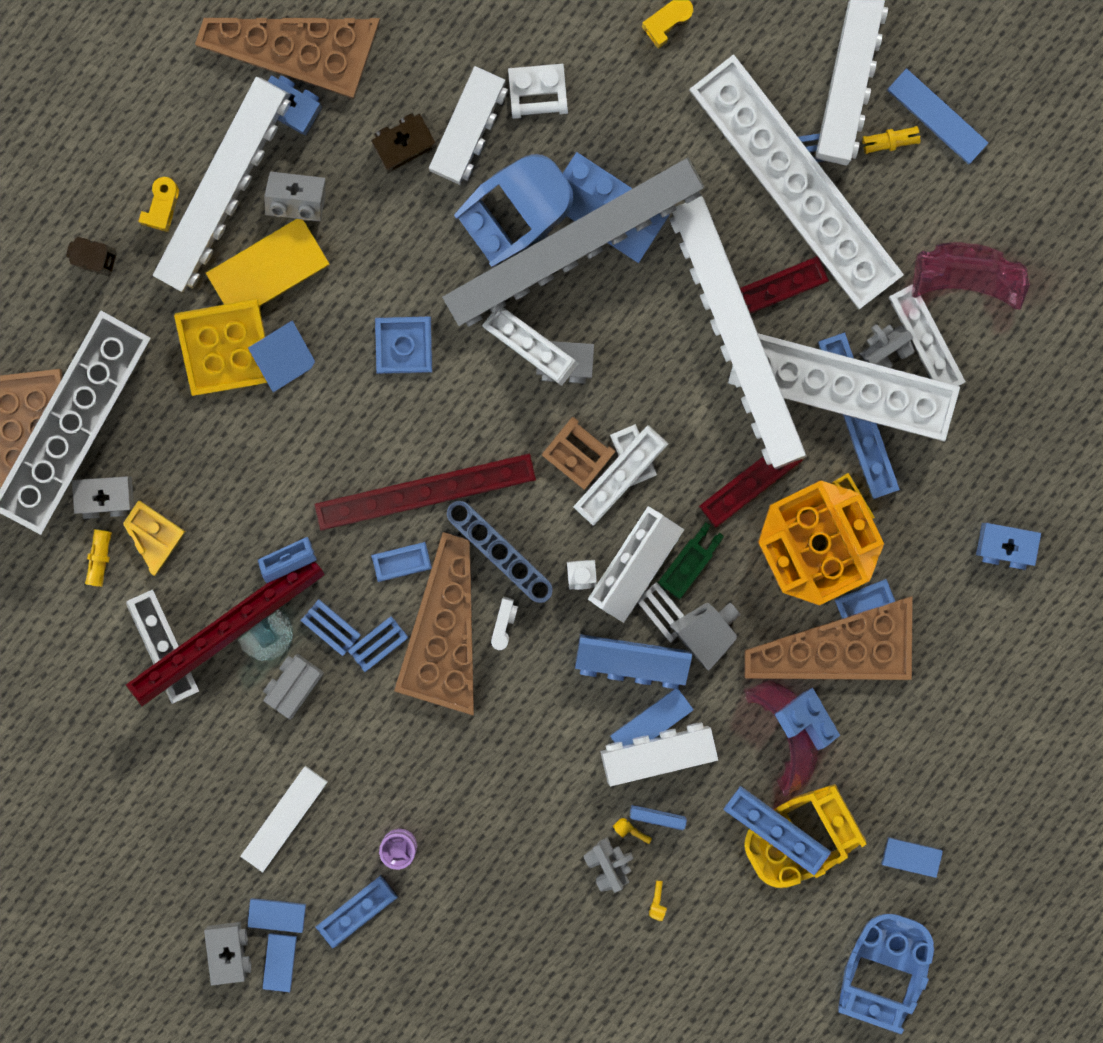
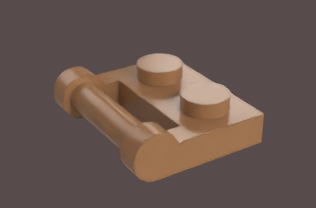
M572 417L542 453V456L585 490L616 451L610 446L608 448L578 425L579 421ZM570 432L600 456L596 463L565 439Z

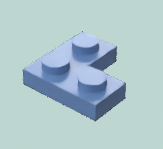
M813 688L806 690L775 713L788 738L796 736L803 729H806L817 750L825 748L840 736Z

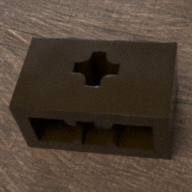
M413 113L408 114L398 121L400 125L392 129L385 127L374 134L376 138L372 139L371 142L388 173L437 147L420 114L416 116ZM403 135L404 138L410 136L406 147H403L401 144L395 145L399 142L398 136Z

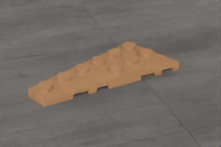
M204 18L195 45L355 99L381 20L380 18Z
M443 532L394 691L474 716L470 541Z
M913 597L903 598L844 619L832 621L744 650V678L912 680Z

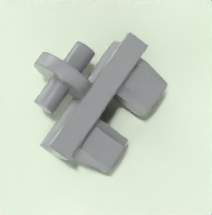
M875 324L871 327L874 335L867 340L870 347L859 354L865 362L891 368L893 365L887 356L895 351L901 359L907 358L914 353L910 341L913 339L910 331H906L901 325L894 330L891 325L881 330Z
M608 837L599 841L593 849L584 855L588 867L593 868L601 865L604 871L603 874L596 877V883L601 892L613 889L614 893H616L629 883L626 874L630 873L631 869L627 862L631 861L634 857L631 852L623 855L619 846L613 849Z

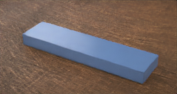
M907 68L887 89L892 96L967 164H970L988 144L980 134Z
M741 786L723 809L813 875L817 873L831 854L830 850Z

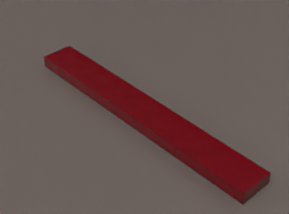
M529 453L315 503L314 505L320 531L535 481L536 477Z
M314 561L265 584L127 683V689L141 707L322 578L325 575L323 570Z

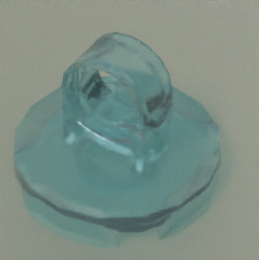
M277 609L238 637V641L243 651L250 657L260 661L273 660L282 656L290 647L293 639V626L289 617L282 610Z

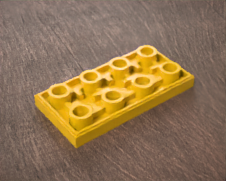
M295 219L206 272V275L224 305L258 299L259 307L328 267L330 263L303 219Z

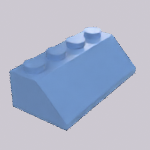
M576 152L563 172L573 191V204L567 215L573 221L584 217L632 189L578 152ZM659 213L650 218L652 224L638 232L635 227L625 232L627 238L615 245H612L611 241L607 243L639 263L670 214L662 218Z
M580 634L575 669H580V674L596 677L597 672L607 673V678L612 680L624 681V676L635 678V683L651 685L653 680L663 682L662 687L679 689V684L686 685L692 653L688 650Z

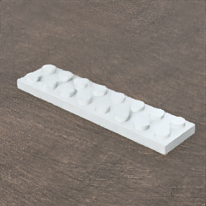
M758 333L784 399L945 442L960 390L959 386ZM730 374L728 384L735 385Z

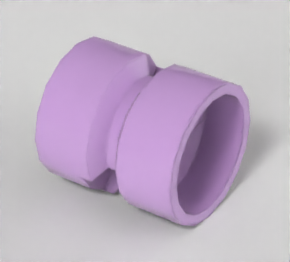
M398 828L391 830L385 835L380 845V859L391 869L399 870L406 868L415 857L417 842L413 834L406 829Z

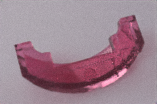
M951 242L938 244L933 251H922L917 254L911 297L917 298L922 294L940 289H966L990 295L1007 303L1014 309L1021 310L1030 285L1027 268L1020 262L1007 261L1003 257V252L979 244Z
M770 680L743 689L748 704L757 703L765 711H771L774 716L775 713L797 697L784 686ZM803 729L796 736L787 737L791 760L784 762L785 772L782 777L776 779L783 796H787L808 784L814 772L818 750L806 729Z

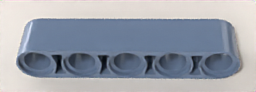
M456 501L450 504L447 509L448 520L531 600L542 603L551 597L553 589L549 580L480 514L464 501ZM457 505H462L467 509L468 514L463 521H456L452 516V510ZM478 524L484 525L488 531L487 537L481 541L476 540L472 535V529ZM503 544L507 547L508 555L506 558L500 560L493 556L492 548L494 545ZM516 563L525 564L528 568L527 576L521 579L516 578L512 573V567ZM537 582L545 583L548 587L547 595L541 598L536 597L532 592L533 585Z

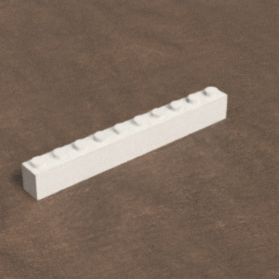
M700 196L688 204L684 203L676 206L677 210L672 212L674 216L669 218L675 234L680 232L684 242L679 245L685 259L691 258L694 268L690 269L692 278L696 285L701 283L704 293L700 295L705 310L711 309L715 319L710 320L715 335L721 334L725 345L720 346L726 362L732 361L735 371L730 372L736 387L742 386L745 396L741 398L746 413L752 412L756 422L752 423L751 426L756 438H762L766 448L762 449V453L767 465L773 464V467L778 469L807 457L704 198Z

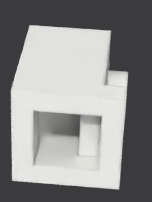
M595 560L567 562L569 589L579 590L596 587Z

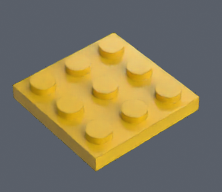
M258 299L175 313V322L192 396L267 383L248 347L266 337Z

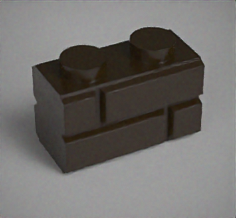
M77 237L74 242L71 241L69 243L66 254L70 264L108 277L112 274L117 256L116 250L112 247L81 237Z

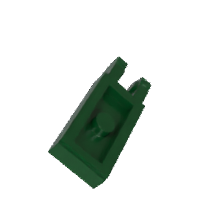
M706 522L693 539L690 538L657 582L678 599H681L712 558L713 551L724 538L721 533H718L713 537L711 544L706 550L701 547L698 542L707 534L710 527Z

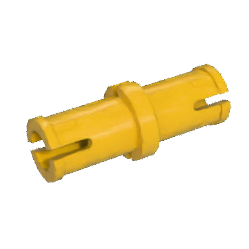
M918 126L897 131L888 129L886 133L862 136L863 144L875 143L874 145L863 147L864 153L868 154L885 149L895 151L896 147L920 144V136L908 137V135L920 133Z
M94 529L91 552L87 555V559H89L85 581L87 585L103 587L106 563H109L110 557H108L109 543L112 535L110 531Z

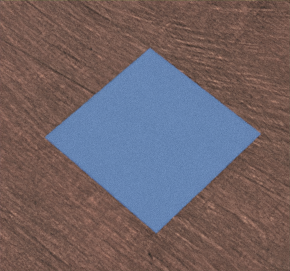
M293 321L248 347L272 392H275L310 370L315 363Z

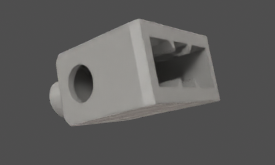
M705 603L673 622L670 627L699 663L709 671L737 639V635L729 625L741 614L731 603L727 604L719 612L709 603Z

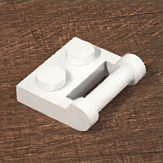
M564 64L508 68L513 119L521 118V115L552 112H559V115L568 114ZM558 93V101L519 103V97Z
M503 597L491 639L492 646L497 650H503L507 647L509 642V636L506 633L507 624L514 623L518 606L513 605L514 599Z

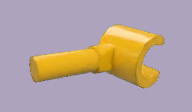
M625 818L619 819L613 825L615 831L622 838L630 832L633 836L647 844L652 840L651 837L637 830L629 821L627 822Z
M656 881L654 898L649 910V916L658 921H663L667 910L666 907L659 905L663 881Z

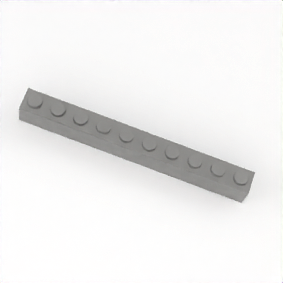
M687 157L451 291L442 298L458 326L466 322L469 327L482 320L483 318L480 314L488 309L494 313L505 307L506 303L504 300L513 295L517 300L530 293L528 287L536 282L542 286L553 280L554 276L552 273L562 268L565 273L578 266L577 259L587 255L588 259L601 253L603 251L601 246L611 241L612 245H615L626 239L627 235L625 232L635 227L638 232L652 224L650 218L660 213L663 218L677 210L675 207L676 203L685 200L688 204L702 196L700 190L704 188V185L690 159Z

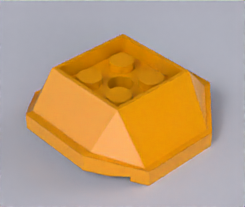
M821 480L770 504L758 540V544L782 593L817 605H822L869 582L884 546V542L860 493ZM817 535H822L826 539V546L820 551L815 550L812 546V540Z

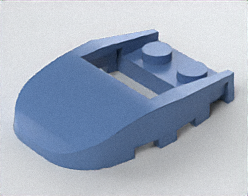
M531 154L499 170L481 184L454 216L461 221L490 261L491 267H494L509 257L515 256L548 236L547 234L556 225H559L571 210L573 191L569 181L550 158L539 154ZM498 185H500L532 229L514 244L481 200Z
M881 914L869 920L864 926L850 955L851 957H849L845 966L838 1012L902 1034L904 1031L902 1024L907 1014L914 1012L917 1000L922 990H925L929 980L927 974L934 953V943L929 931L920 923L896 914ZM860 957L912 974L902 1003L851 986Z

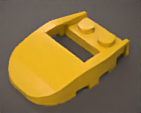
M836 784L795 796L774 809V811L792 823L787 813L810 801L814 805L837 847L836 850L831 852L815 875L804 869L754 831L748 830L745 837V851L757 875L763 882L776 888H787L800 884L801 881L812 877L818 878L826 874V871L836 864H840L847 859L848 853L859 845L861 847L867 845L865 837L850 813Z

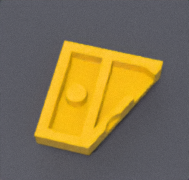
M142 501L136 503L123 522L128 534L134 540L138 552L143 556L148 565L150 573L154 576L158 574L186 532Z

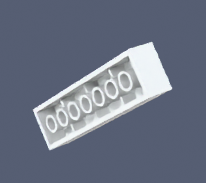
M103 311L99 312L0 489V514L40 535L43 533L149 343L150 337Z

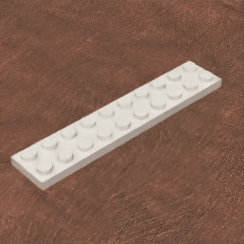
M732 55L689 89L858 309H861L904 275L735 55Z

